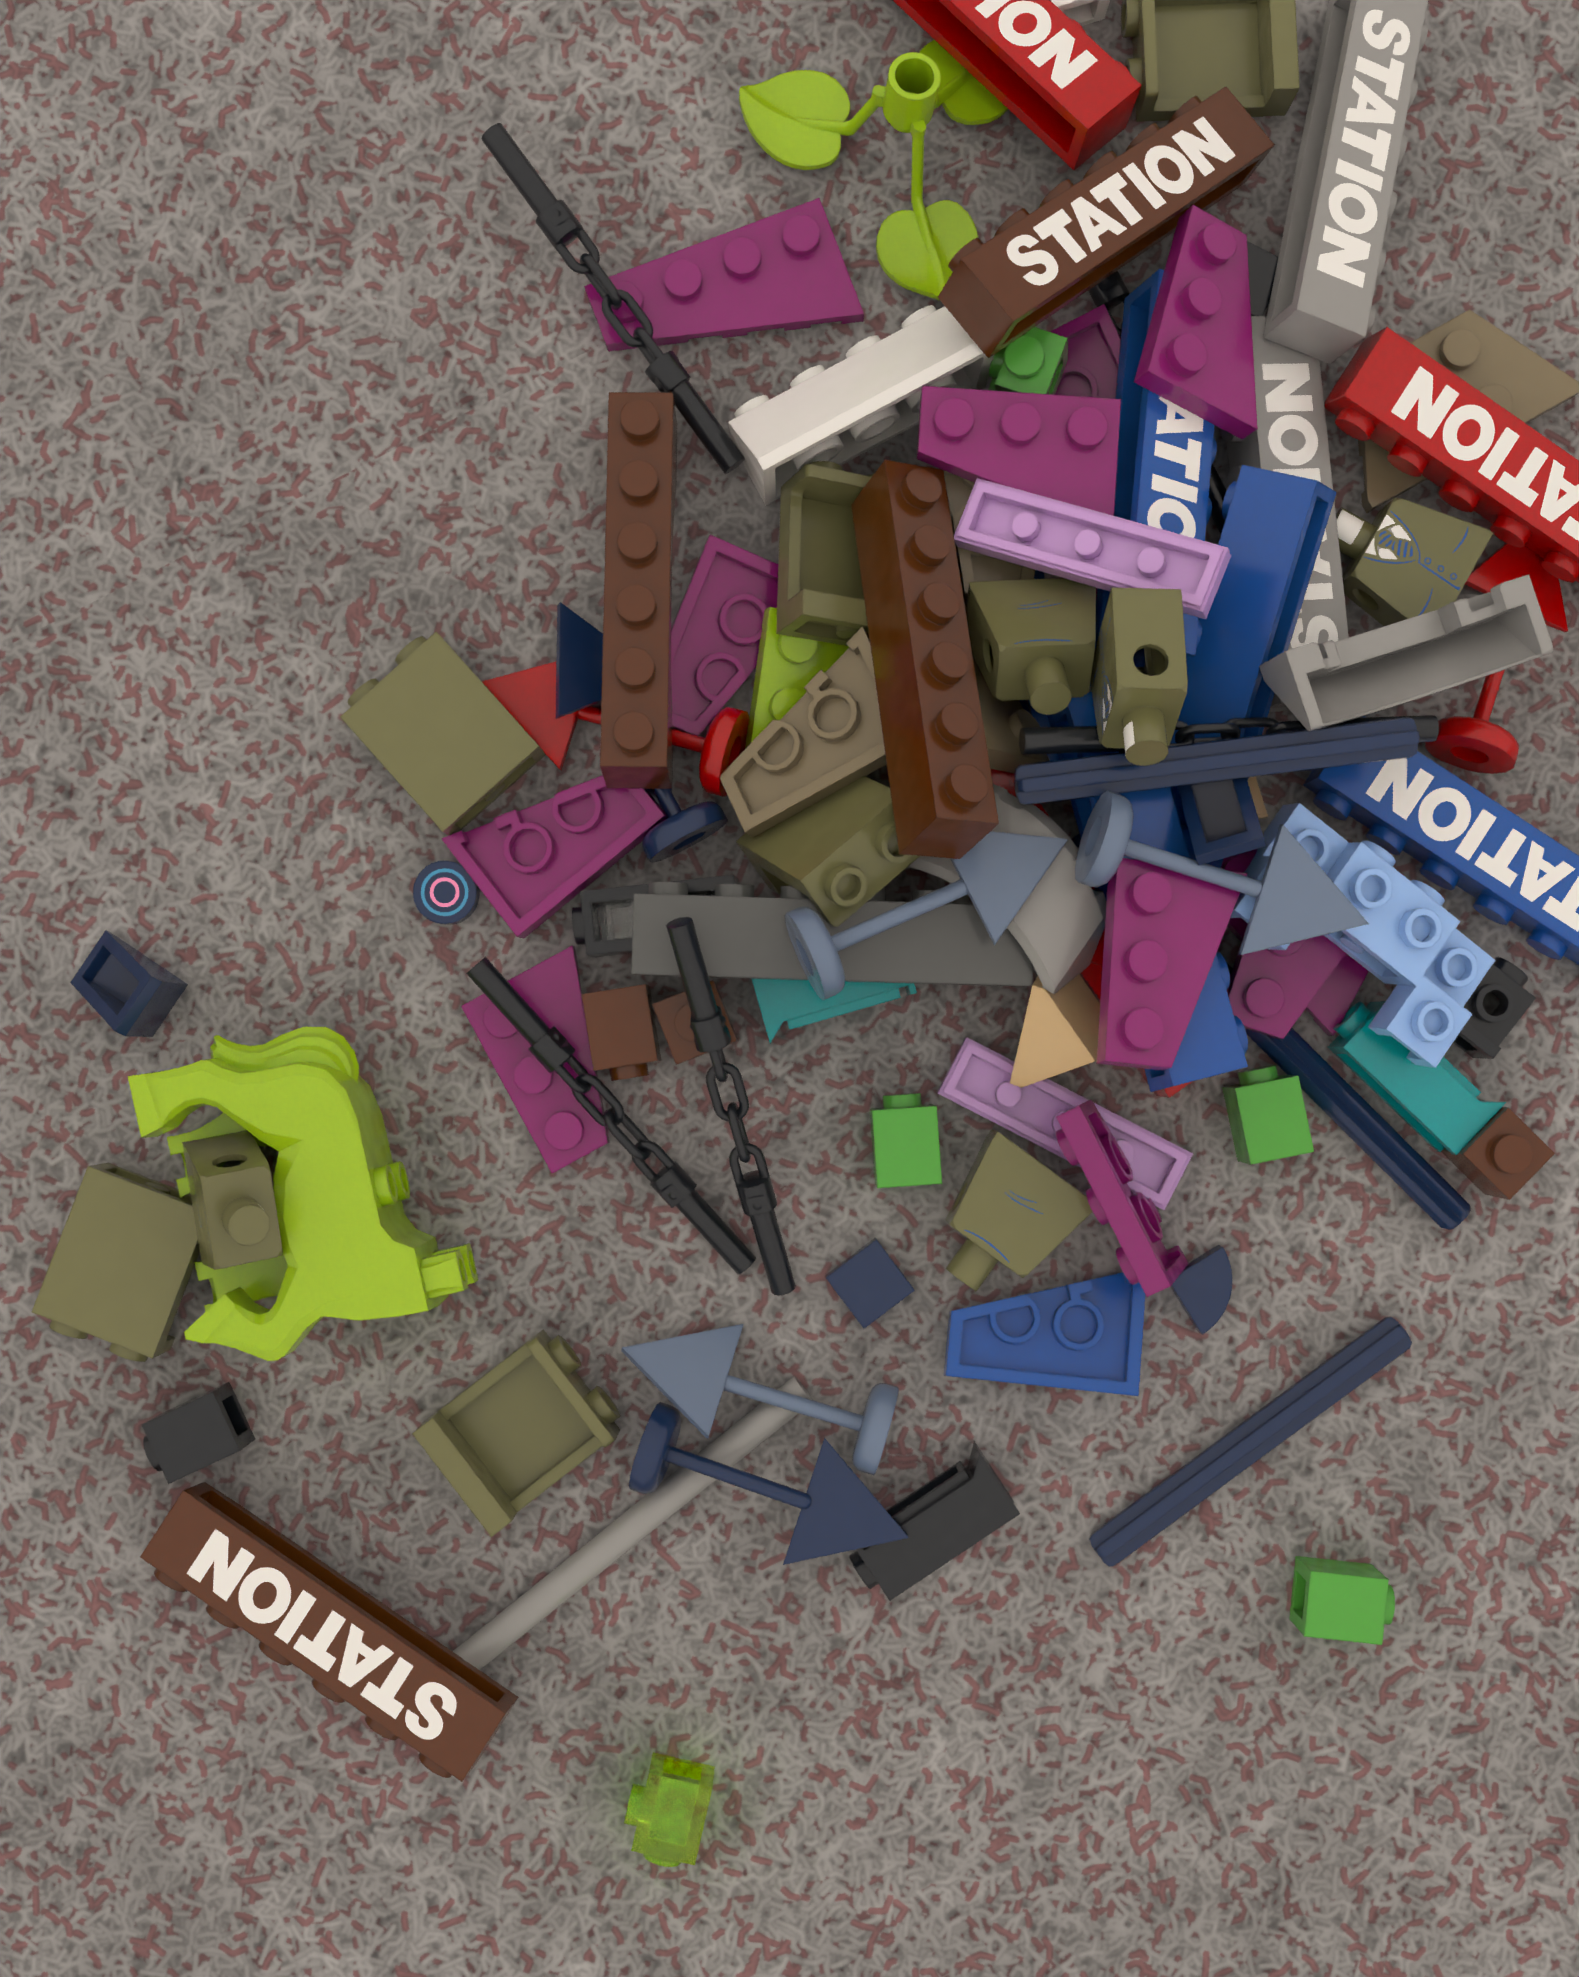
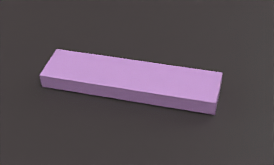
M979 478L975 481L954 534V541L959 548L1106 591H1111V587L1181 589L1183 613L1202 619H1207L1231 558L1228 547Z
M965 1037L937 1094L1067 1160L1056 1137V1131L1061 1129L1056 1117L1088 1101V1099L1049 1079L1022 1088L1010 1084L1014 1061ZM1094 1103L1129 1161L1133 1173V1181L1127 1184L1132 1193L1141 1192L1146 1199L1151 1198L1156 1207L1165 1210L1193 1153Z

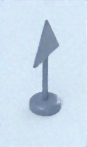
M1108 790L1101 795L1095 804L1079 845L1075 865V879L1078 883L1090 887H1099L1109 882L1117 872L1123 857L1127 856L1256 897L1238 955L1369 924L1283 824L1279 825L1262 881L1206 863L1198 865L1196 860L1131 840L1130 835L1134 818L1132 804L1121 794Z
M990 831L961 859H951L960 880L832 936L819 915L811 908L803 906L785 914V923L789 937L811 986L822 1000L835 996L845 986V973L838 951L966 895H969L995 946L1068 839Z
M743 1324L622 1347L621 1351L707 1439L711 1432L722 1393L727 1391L858 1431L852 1455L853 1465L861 1472L875 1475L890 1429L899 1387L887 1383L876 1384L868 1396L863 1415L730 1376L728 1374Z

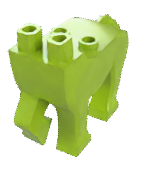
M301 1027L282 1034L266 1044L253 1046L233 1043L220 1035L214 1036V1043L210 1046L211 1059L200 1060L166 1071L128 1076L141 1138L158 1137L177 1128L189 1114L201 1106H214L223 1112L217 1118L196 1130L167 1137L170 1155L180 1153L185 1167L186 1177L176 1179L180 1198L191 1194L182 1142L247 1130L252 1134L258 1146L272 1147L279 1151L273 1187L282 1243V1255L216 1270L204 1265L201 1261L194 1262L198 1281L209 1279L213 1303L204 1305L205 1313L184 1331L186 1340L199 1343H216L238 1349L266 1361H275L293 1352L323 1317L361 1321L425 1312L440 1306L449 1294L465 1291L468 1288V1284L478 1281L470 1243L438 1250L436 1237L417 1230L406 1217L402 1200L409 1199L410 1187L405 1167L401 1161L393 1163L383 1115L371 1086L359 1075V1065L355 1051L344 1036L328 1027ZM226 1162L219 1163L216 1167H223ZM278 1296L271 1309H267L254 1302L267 1297Z

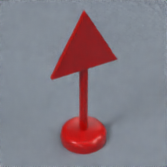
M1505 543L1477 566L1467 579L1465 585L1485 594L1491 592V589L1496 585L1529 575L1545 624L1563 632H1568L1559 579L1544 570L1541 566L1543 558L1526 546L1519 548ZM1505 670L1485 677L1473 717L1453 716L1442 718L1438 721L1439 733L1437 739L1434 742H1425V748L1432 756L1440 761L1477 773H1505L1515 767L1519 750L1517 740L1506 729L1489 722Z
M556 661L482 681L561 771L578 719L601 725V709L592 706L556 719ZM732 707L722 709L714 717L705 738L672 729V745L701 753L699 779L702 788L708 793L722 797L727 795L720 776L745 750L750 720L747 711Z

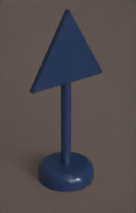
M561 602L557 605L556 719L602 702L603 633ZM652 789L668 818L656 825L645 835L642 847L651 863L658 862L674 856L706 839L722 828L728 822V819L722 808L713 801L701 802L681 810L670 789Z
M659 1402L645 1427L630 1474V1490L641 1494L653 1493L661 1484L669 1464L672 1463L800 1508L801 1511L783 1565L909 1538L825 1438L807 1493L676 1448L681 1417L679 1411L671 1405Z

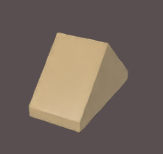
M1080 974L1055 994L1042 987L1039 976L1035 979L1031 989L1010 1084L1022 1088L1097 1060L1100 1003Z

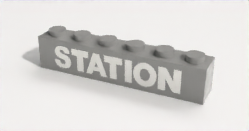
M1329 0L1263 338L1329 364L1354 345L1361 344L1370 333L1375 321L1376 311L1372 307L1376 280L1380 276L1386 261V250L1382 248L1386 225L1394 212L1397 202V194L1393 191L1397 166L1401 162L1407 147V136L1403 135L1407 112L1413 103L1418 88V82L1414 79L1418 54L1423 48L1428 34V26L1424 24L1428 0Z
M1251 316L1258 429L1242 440L1220 428L1221 436L1227 442L1230 470L1226 481V491L1233 481H1237L1242 465L1318 480L1333 490L1320 360L1263 338L1267 316ZM1335 501L1288 650L1312 642L1320 644L1330 640L1336 642L1349 638ZM1274 694L1269 712L1290 711L1279 697Z

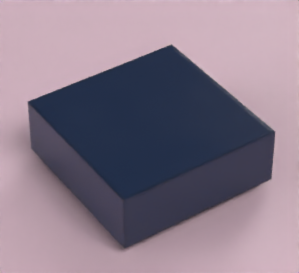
M876 1237L825 1275V1278L864 1329L915 1291Z

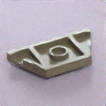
M1470 309L1410 342L1526 424L1579 394V382ZM1358 440L1359 456H1363L1364 492L1361 494L1362 506L1366 513L1427 480L1423 475L1414 477L1395 468L1387 460L1389 452L1372 440Z

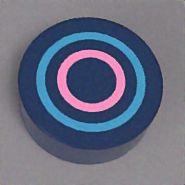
M437 861L431 863L418 874L414 883L413 898L417 909L425 918L438 924L454 925L465 921L475 911L479 902V887L462 865L456 862Z

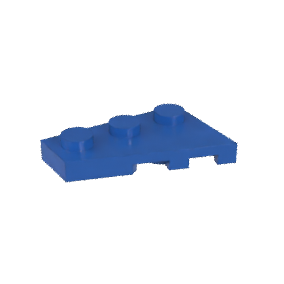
M1118 1273L950 1311L944 1376L1139 1396L1146 1295L1140 1283L1132 1285L1124 1273Z

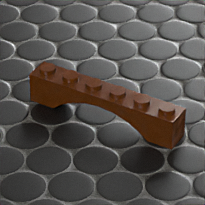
M609 392L600 768L607 788L671 789L672 786L671 599L673 526L677 485V419L673 393Z

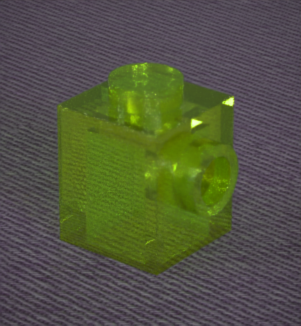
M653 1752L646 1784L643 1786L633 1783L624 1824L636 1827L631 1851L643 1853V1856L649 1862L664 1867H675L680 1865L681 1862L695 1865L712 1793L715 1766Z

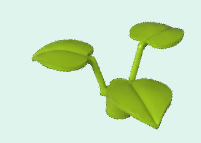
M935 40L925 45L919 53L909 52L898 56L889 68L886 87L881 85L874 86L871 98L849 121L847 120L850 113V101L845 89L835 78L823 72L794 70L782 73L758 84L741 86L739 89L740 108L751 135L773 159L794 169L816 170L830 166L837 160L840 154V135H854L878 107H882L886 120L894 129L902 133H911V204L913 211H896L883 221L876 238V253L883 271L899 286L939 300L940 292L953 273L948 267L949 262L962 247L973 239L978 238V233L974 221L968 212L957 202L942 200L926 208L924 206L923 167L926 125L930 122L934 109L941 105L952 120L964 125L990 123L1004 115L1008 108Z

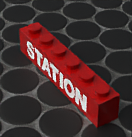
M893 0L1071 169H1077L1127 127L1142 85L1132 77L1129 70L1121 62L1114 60L1093 41L1077 21L1066 16L1050 0Z
M1386 327L1366 338L1324 402L1325 409L1337 416L1335 419L1337 427L1357 440L1368 441L1370 439L1388 451L1387 460L1403 473L1414 477L1423 475L1441 488L1439 496L1452 507L1464 512L1475 511L1492 523L1490 531L1503 542L1519 548L1526 546L1543 558L1541 566L1549 574L1566 582L1573 583L1577 581L1579 583V460L1390 328Z

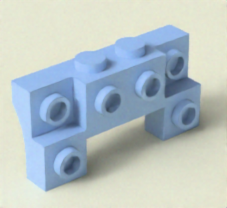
M1301 803L1283 805L1264 831L1263 836L1266 846L1258 848L1244 873H1248L1247 877L1262 881L1279 825L1283 824L1369 923L1324 936L1384 984L1397 985L1368 1027L1377 1035L1392 1036L1410 1050L1406 1058L1415 1065L1436 1068L1472 1016V1013L1464 1008V1005L1491 968L1495 959L1456 929L1460 921L1442 907L1445 902L1442 895L1429 885L1418 880H1409L1393 867L1396 860L1384 848L1367 840L1349 843ZM1240 893L1230 918H1242L1248 923L1256 897ZM1290 943L1268 949L1286 950Z

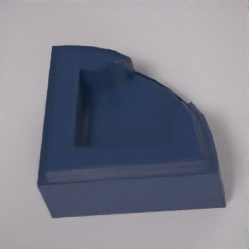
M1220 1245L1191 1261L1171 1286L1196 1330L1202 1335L1210 1330L1221 1318L1231 1296L1232 1269L1228 1256Z

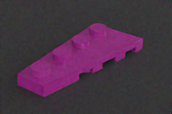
M820 198L608 277L616 289L628 292L649 318L653 326L652 338L658 346L686 343L689 339L722 335V338L745 336L747 332L779 328H784V331L811 328L813 324L841 321V324L864 321V312ZM593 285L584 286L608 352L635 349L622 341L602 312L603 299ZM622 301V306L618 310L612 309L632 337L633 331L637 327L643 328L624 301Z

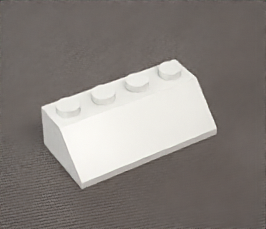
M933 305L926 306L907 317L901 325L902 329L881 340L878 335H873L861 340L846 353L847 359L825 370L822 365H817L800 373L790 383L791 388L774 398L769 400L767 395H761L747 401L734 413L736 418L728 422L729 435L744 456L745 460L742 463L764 504L768 505L780 498L781 486L804 465L816 461H830L842 465L919 424L922 386L983 390L987 384L989 368L994 355L987 358L945 306L938 310Z

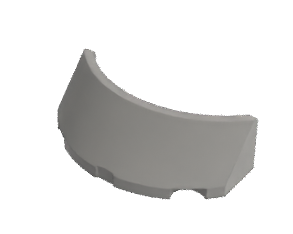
M1525 575L1496 585L1491 589V592L1451 602L1432 612L1336 642L1333 640L1320 644L1312 642L1284 651L1259 667L1264 682L1308 731H1313L1367 716L1545 656L1554 650L1530 576Z
M993 784L999 824L992 831L1068 839L1065 846L1007 927L1033 964L1043 985L1042 987L1055 994L1090 965L1105 928L1107 901L1103 891H1095L1090 886L1078 883L1075 879L1078 847L1071 838L1033 804H1020L1018 799L1009 794L1006 789ZM920 856L908 866L909 868L938 876L950 883L960 880L950 858Z

